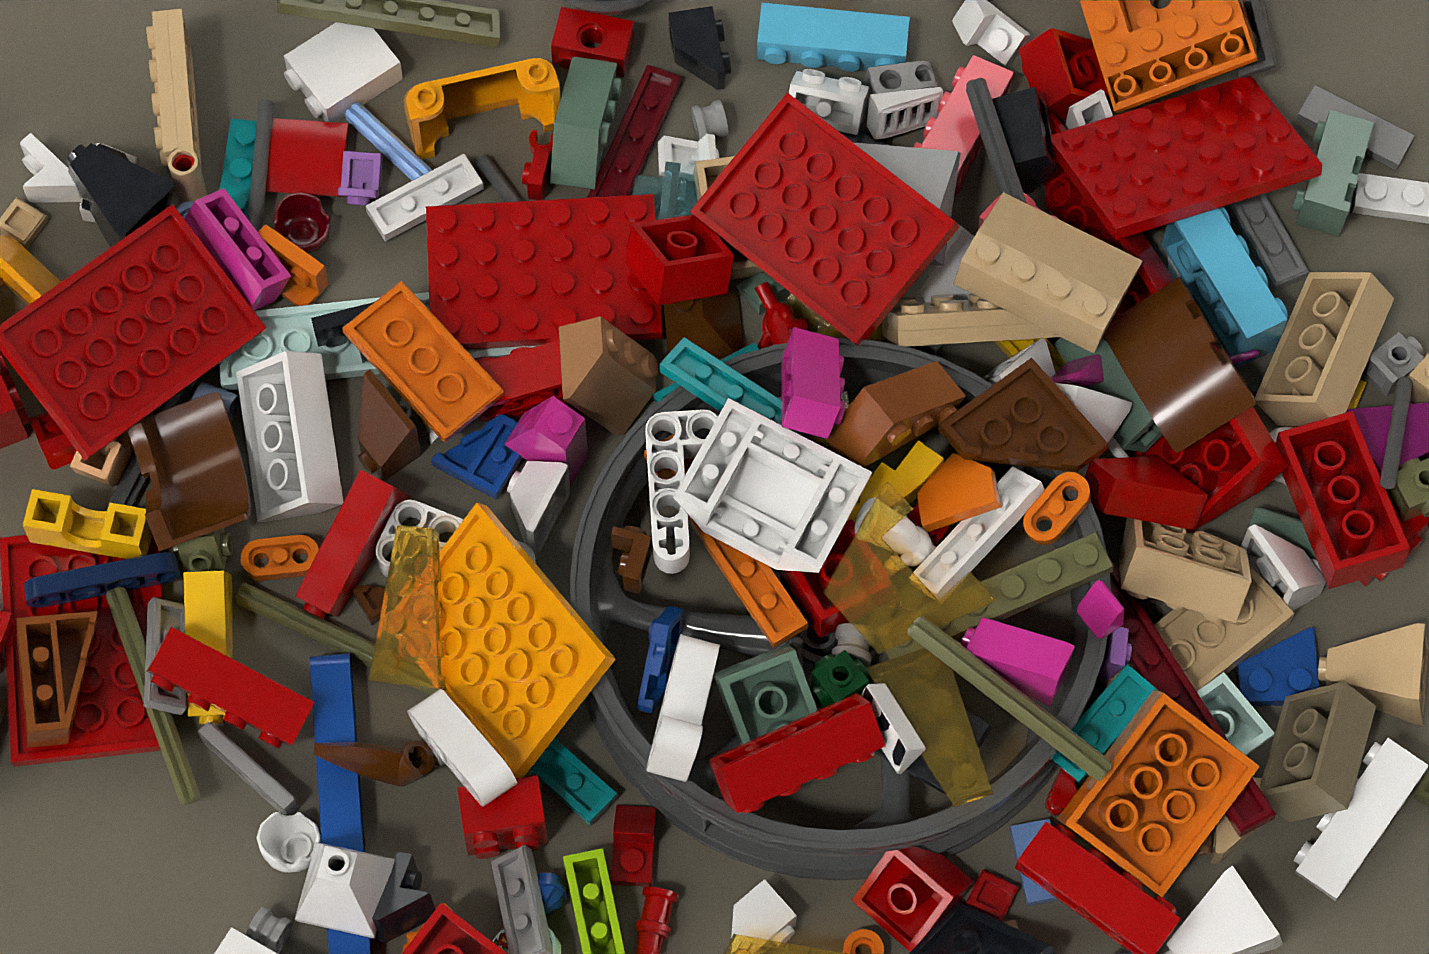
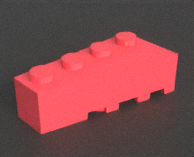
M975 55L972 56L966 68L962 66L958 68L952 82V87L954 88L952 93L945 91L937 109V112L940 114L937 118L930 117L923 132L924 142L922 144L916 142L913 147L959 151L961 153L955 194L957 195L964 184V178L970 163L974 164L983 144L966 92V84L968 81L977 78L985 79L993 99L1009 93L1014 74L1013 71Z

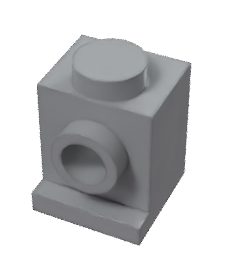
M1398 332L1377 350L1371 352L1363 374L1385 397H1388L1396 390L1397 380L1400 377H1408L1424 359L1422 356L1424 350L1414 337L1409 336L1405 338ZM1392 354H1394L1400 361L1394 359Z

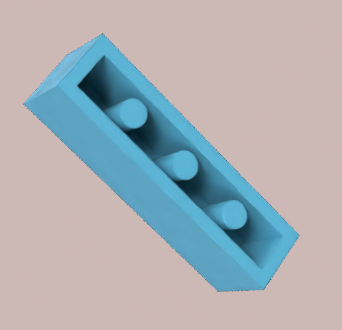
M762 3L757 39V59L765 60L770 64H782L784 62L799 63L809 68L821 66L838 67L848 72L859 69L868 70L869 67L905 63L910 17Z

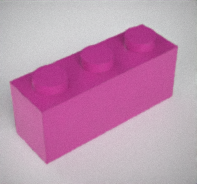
M223 188L195 200L184 220L251 308L255 311L276 301L291 275L227 191Z
M793 327L781 358L782 427L828 439L833 425H840L845 411V402L840 401L845 379L840 378L844 356L839 355V339Z

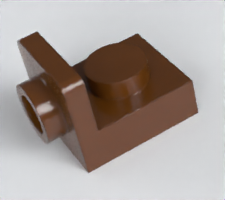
M624 526L623 529L613 527L611 532L612 547L624 550L618 567V575L623 576L624 590L640 594L653 552L652 536L647 535L644 530L634 526Z

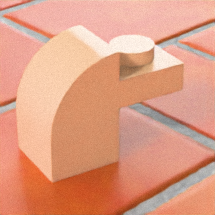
M125 431L86 461L76 451L70 467L77 474L112 487L116 486L132 458L131 453L134 449L128 431Z

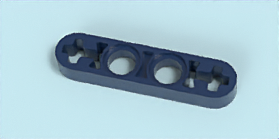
M163 552L38 576L27 580L23 584L26 605L36 608L48 607L104 596L109 590L117 587H124L126 591L165 584L179 577V568L176 555Z

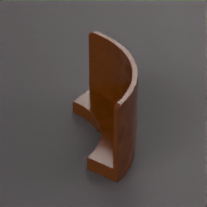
M1180 277L1111 320L1104 334L1136 393L1175 452L1184 450L1257 404L1252 392L1223 347L1215 351L1212 346L1213 343L1217 342L1213 335L1214 332Z
M212 392L149 415L127 430L141 474L144 478L149 476L151 478L152 489L145 491L147 503L145 517L159 551L244 521L250 517L251 502L247 477L235 433L219 392Z

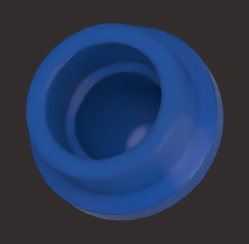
M539 873L537 876L545 915L555 913L558 908H561L566 899L567 891L563 886V880L553 873Z

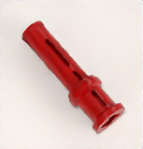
M644 887L642 895L645 897L642 915L641 919L635 923L636 933L639 934L635 954H660L663 940L667 939L671 933L668 923L672 905L678 901L679 896L677 893L667 889Z

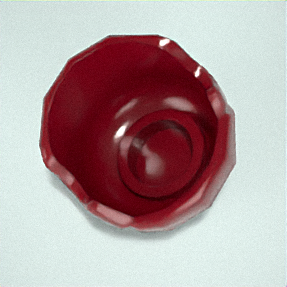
M298 192L286 195L277 203L273 216V229L306 253L319 250L328 241L331 226L330 216L323 210L319 198Z

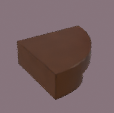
M366 584L351 589L353 596L371 625L392 615L403 601V598L398 593L383 587Z

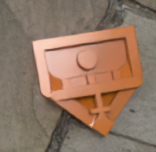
M954 453L935 471L917 493L921 524L927 532L1002 507L995 472L990 467L973 460L963 459L960 455Z

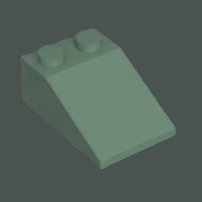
M789 644L713 673L726 711L741 745L818 711L796 651Z

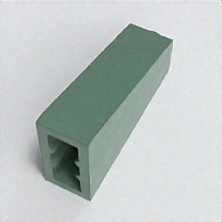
M1105 336L1102 337L1095 353L1063 338H1060L1054 344L1066 363L1078 358L1100 354L1104 381L1084 388L1132 402L1129 413L1113 435L1123 450L1146 452L1163 435L1124 373Z

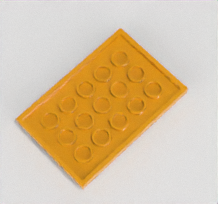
M480 503L474 505L386 622L436 687L442 689L502 757L515 778H521L527 774L616 660L488 506Z

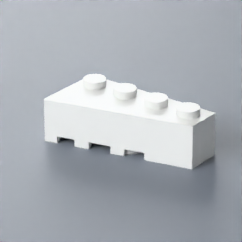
M1387 738L1383 745L1375 742L1362 762L1368 765L1360 779L1356 778L1349 808L1325 814L1316 827L1322 831L1314 845L1306 841L1293 860L1299 864L1295 874L1334 901L1341 895L1368 856L1370 850L1375 846L1390 824L1392 818L1401 809L1415 785L1419 783L1428 769V764L1389 738Z

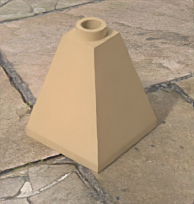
M1416 623L1329 648L1327 650V657L1319 658L1318 680L1326 681V686L1345 681L1376 706L1375 709L1412 724L1423 726L1429 652L1425 624Z

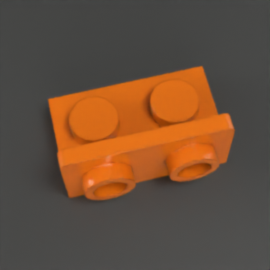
M265 224L258 233L291 275L280 295L295 306L312 305L329 285L325 265Z

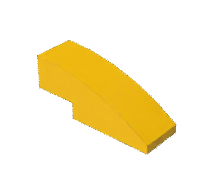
M917 441L896 470L881 462L869 478L847 521L852 519L855 523L862 505L868 499L874 497L890 509L896 506L907 507L917 498L918 491L944 463V458L920 441Z

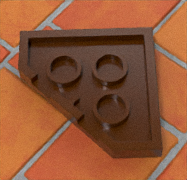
M1033 358L1027 360L939 424V432L960 456L966 460L1078 472L1108 448V442Z

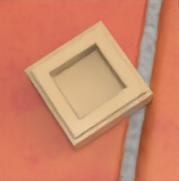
M16 197L0 217V234L11 236L28 249L49 220L47 215Z

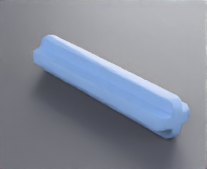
M355 102L346 110V120L412 181L432 171L423 160L361 103Z

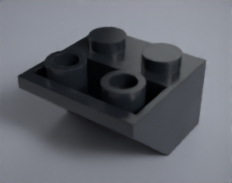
M1035 87L992 99L1022 190L1025 194L1033 193L1057 170L1055 153L1051 142L1047 104Z

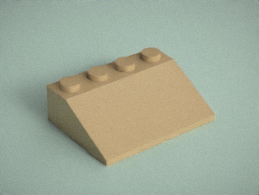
M1003 192L977 231L962 258L953 284L1077 346L1095 353L1141 266L1142 260Z

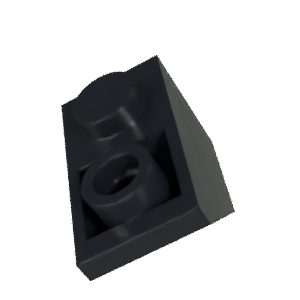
M713 6L668 13L669 35L674 62L715 89H725V75L731 74V65L728 52L721 53L720 42L725 41L722 19L715 20Z

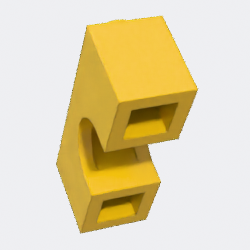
M35 489L31 491L22 525L29 541L32 543L124 559L147 555L152 538V532L145 517L146 509L109 502L107 511H95L79 506L72 500L70 495Z

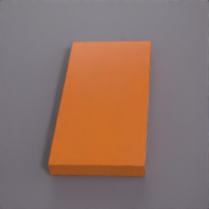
M400 281L343 327L344 335L444 443L448 442L504 396V390L403 281Z

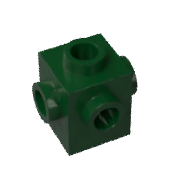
M844 650L835 657L833 654H829L814 665L810 691L815 703L822 709L856 693L862 696L863 690L869 684L870 675L858 658L852 660L846 650Z

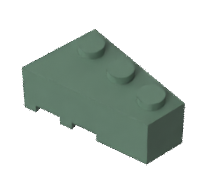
M572 57L554 121L550 183L595 190L603 147L608 145L610 123L614 122L616 101H619L622 79L616 78L617 63Z
M1333 110L1329 111L1326 122L1318 120L1312 142L1319 144L1316 157L1322 163L1321 176L1309 179L1305 190L1298 188L1292 210L1298 211L1296 225L1339 237L1350 210V201L1354 188L1357 185L1358 174L1374 122Z

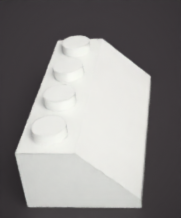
M285 351L237 371L257 522L318 514L342 505V487L322 354Z

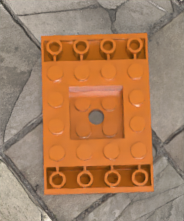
M1080 0L1112 107L1116 114L1258 61L1255 39L1242 0H1171L1168 6L1161 9L1153 7L1154 0Z

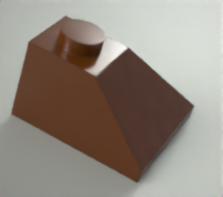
M727 292V294L710 296L706 299L698 298L674 304H662L667 355L684 337L718 360L744 348L738 295Z
M371 369L364 373L358 433L361 453L358 455V458L369 474L376 471L379 477L386 481L419 458L421 451L416 426Z

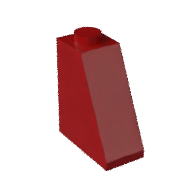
M1158 456L1094 459L1089 463L1084 476L1089 484L1092 505L1102 513L1179 528L1195 529L1208 494Z

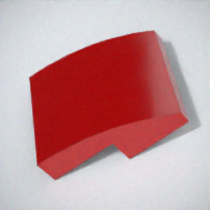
M274 118L269 148L266 192L283 194L302 192L313 196L341 197L338 195V187H341L343 151L348 150L349 123Z

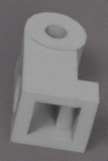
M928 61L869 67L862 84L870 87L867 98L868 107L870 94L938 87L932 65Z

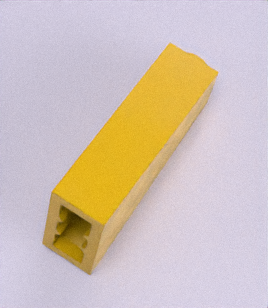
M225 571L183 572L185 634L233 659L232 575ZM188 702V716L199 717V724H206L207 722L223 724L224 712L213 706L207 712Z

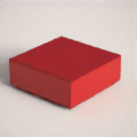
M982 869L965 904L1003 922L1019 887Z

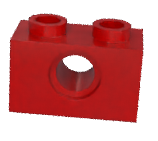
M561 6L551 43L552 63H557L561 67L569 69L572 57L617 63L616 76L624 77L634 42V21ZM590 42L599 44L595 48H588L584 45Z

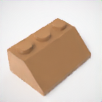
M601 316L559 327L563 400L616 436L624 435L656 391L655 376L658 374V363L655 356Z

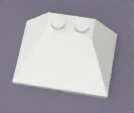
M728 398L673 498L704 533L776 570L819 573L872 472Z

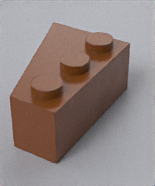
M937 361L864 387L845 410L840 425L834 424L828 439H824L836 454L864 468L938 426L957 412L956 408L966 395Z
M98 611L17 618V644L28 748L69 743L97 629Z

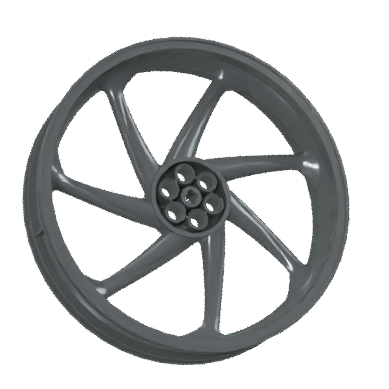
M837 338L839 339V355L844 356L840 378L845 379L841 399L854 400L860 391L868 385L937 361L966 395L956 408L957 411L993 386L973 372L943 358L922 351L871 340H863L857 346L849 339ZM787 343L755 350L723 362L782 401L781 358ZM682 386L676 388L654 405L630 429L602 469L593 485L581 515L572 555L570 604L608 650L606 630L611 624L617 623L649 631L653 619H657L666 609V607L640 603L625 596L619 586L611 558L614 549L612 547L611 532L613 527H622L624 519L638 494L648 482L647 460L644 457V451L646 450L645 429L649 418L661 412L710 410L717 416L720 414V411ZM706 428L698 429L694 435L700 439H706L710 430ZM660 431L654 435V438L662 441L672 435V433ZM1004 464L1009 470L1015 467L1041 481L1044 489L1058 475L1068 472ZM1068 490L1063 498L1067 501H1073L1077 498L1078 493L1074 490ZM1091 499L1085 510L1056 542L1052 543L1056 549L1096 532L1107 554L1101 526ZM1024 515L1010 530L1024 529ZM1042 520L1037 528L1040 531H1047L1051 528L1052 523L1049 520ZM961 521L951 524L949 526V528L947 529L946 533L944 534L938 545L949 535V533ZM867 542L880 565L887 558L897 556L893 552ZM770 567L791 599L797 600L783 578L781 570ZM897 571L891 576H887L892 583L890 603L886 604L888 610L882 613L872 611L851 623L866 626L875 632V627L935 602V600L914 589L908 577ZM1110 573L1070 590L1072 606L1070 644L1074 645L1075 648L1067 674L1050 707L1031 698L1071 730L1087 710L1104 658L1108 637L1107 635L1103 639H1098L1077 613V607L1092 585L1099 579L1111 591ZM683 610L682 635L718 644L720 649L753 656L773 650V647L751 615L715 614ZM800 611L808 622V628L795 636H800L804 640L802 655L809 688H811V675L814 665L823 657L832 654V649L837 646L838 640L835 638L836 631L826 635L828 641L822 645H816L809 641L808 637L817 632L804 611ZM875 635L874 644L869 647V653L872 655L871 664L866 668L870 675L869 684H876L887 666L891 667ZM961 637V638H959V639H957V640H955V641H957L959 644H961L963 637ZM789 640L777 646L776 648L789 644ZM908 661L892 667L909 677ZM613 664L585 698L589 715L604 747L624 777L652 807H656V810L671 824L699 843L731 859L765 871L798 878L833 881L867 879L887 851L910 847L920 848L949 858L969 849L1004 826L1030 803L1059 767L1051 760L1058 750L1031 729H1028L1025 747L1005 769L987 784L958 803L930 816L918 819L910 813V774L906 771L902 774H897L891 763L880 757L882 799L881 807L873 815L846 830L806 828L773 821L752 813H736L725 804V801L713 795L712 788L717 780L709 759L740 746L741 744L736 733L714 752L702 759H695L688 779L684 782L646 771L653 742L633 715L619 686Z

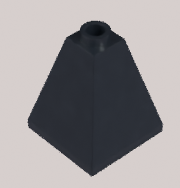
M92 143L87 147L80 144L66 159L69 163L68 172L110 248L164 211L171 204L175 187L171 180Z

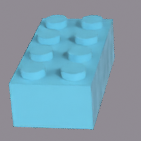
M1223 206L1167 224L1161 245L1229 355L1232 356L1254 349L1259 351L1257 357L1235 363L1234 366L1237 369L1276 350L1286 325L1288 314L1283 302L1279 298H1274L1270 292L1268 280L1262 268L1259 266L1255 267L1248 256L1249 249L1245 240L1240 235L1236 236L1229 225V215Z

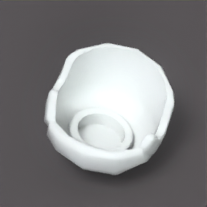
M280 812L272 813L260 824L256 837L263 858L272 868L287 873L306 870L310 865L315 843H322L317 824L300 812H297L295 815H283Z

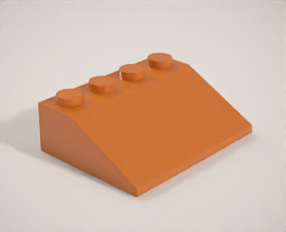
M1153 690L1104 755L1113 763L1108 774L1100 781L1095 780L1089 775L1057 820L1157 895L1163 897L1260 766L1165 693Z

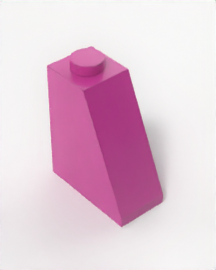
M554 396L523 413L505 442L507 447L527 461L562 462L568 465L570 485L589 456L585 418Z
M983 617L976 629L972 627L967 629L961 642L963 647L1025 695L1049 707L1067 674L1075 648L1074 645L1068 642Z

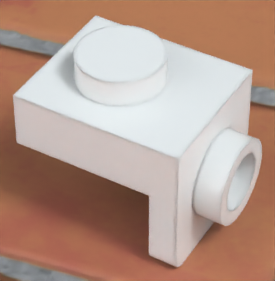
M706 134L698 142L670 136H663L658 141L659 176L694 182L693 171L696 161L719 158V151L716 149L715 135Z

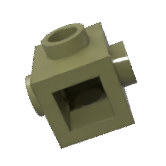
M1414 458L1402 464L1398 468L1395 487L1386 489L1403 522L1420 514H1423L1424 517H1429V458L1420 461L1419 458Z
M224 528L173 546V551L177 561H182L184 572L225 571L227 556H232L233 542L231 534L229 532L225 533Z

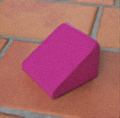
M1094 354L1071 360L1050 379L1054 383L1080 387L1099 384L1101 381H1104L1101 355Z
M1100 579L1092 585L1077 607V613L1098 639H1103L1123 625L1124 608Z

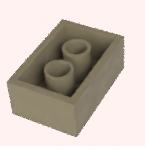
M1345 681L1285 697L1259 789L1274 812L1288 822L1343 811L1349 808L1376 706Z

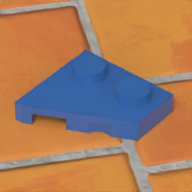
M500 414L487 422L483 429L473 431L461 438V443L443 454L441 452L435 454L431 459L432 466L497 500L523 458L505 445L506 440L518 422Z
M668 606L657 619H653L650 625L648 635L650 645L637 703V710L653 713L664 698L680 634H682V608Z
M1307 628L1237 665V688L1252 706H1283L1286 696L1319 688L1314 628Z

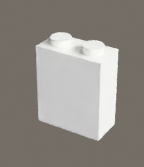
M336 22L284 55L287 69L284 72V76L288 84L294 91L300 89L307 97L305 103L315 118L321 116L325 122H338L346 116V110L353 103L358 102L364 105L403 80L400 61L374 28Z

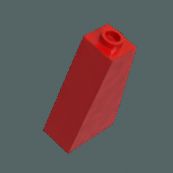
M360 469L295 597L305 601L304 610L324 619L326 613L339 617L352 595L351 589L357 587L376 556L377 543L393 509L400 502L409 500L411 495Z

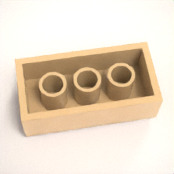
M1309 272L1255 396L1257 405L1277 426H1301L1346 413L1394 300L1392 295L1372 273Z

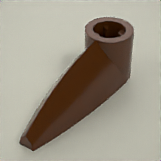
M416 740L407 743L401 748L360 742L314 743V755L359 775L396 786H406L426 775L432 770L435 762L431 748L426 743Z

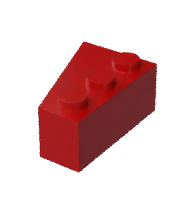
M559 337L550 338L546 341V344L533 348L519 347L513 349L509 355L499 358L486 357L477 360L480 366L504 390V396L477 417L482 422H489L500 414L509 418L521 417L530 408L535 407L552 396L566 405V401L563 400Z

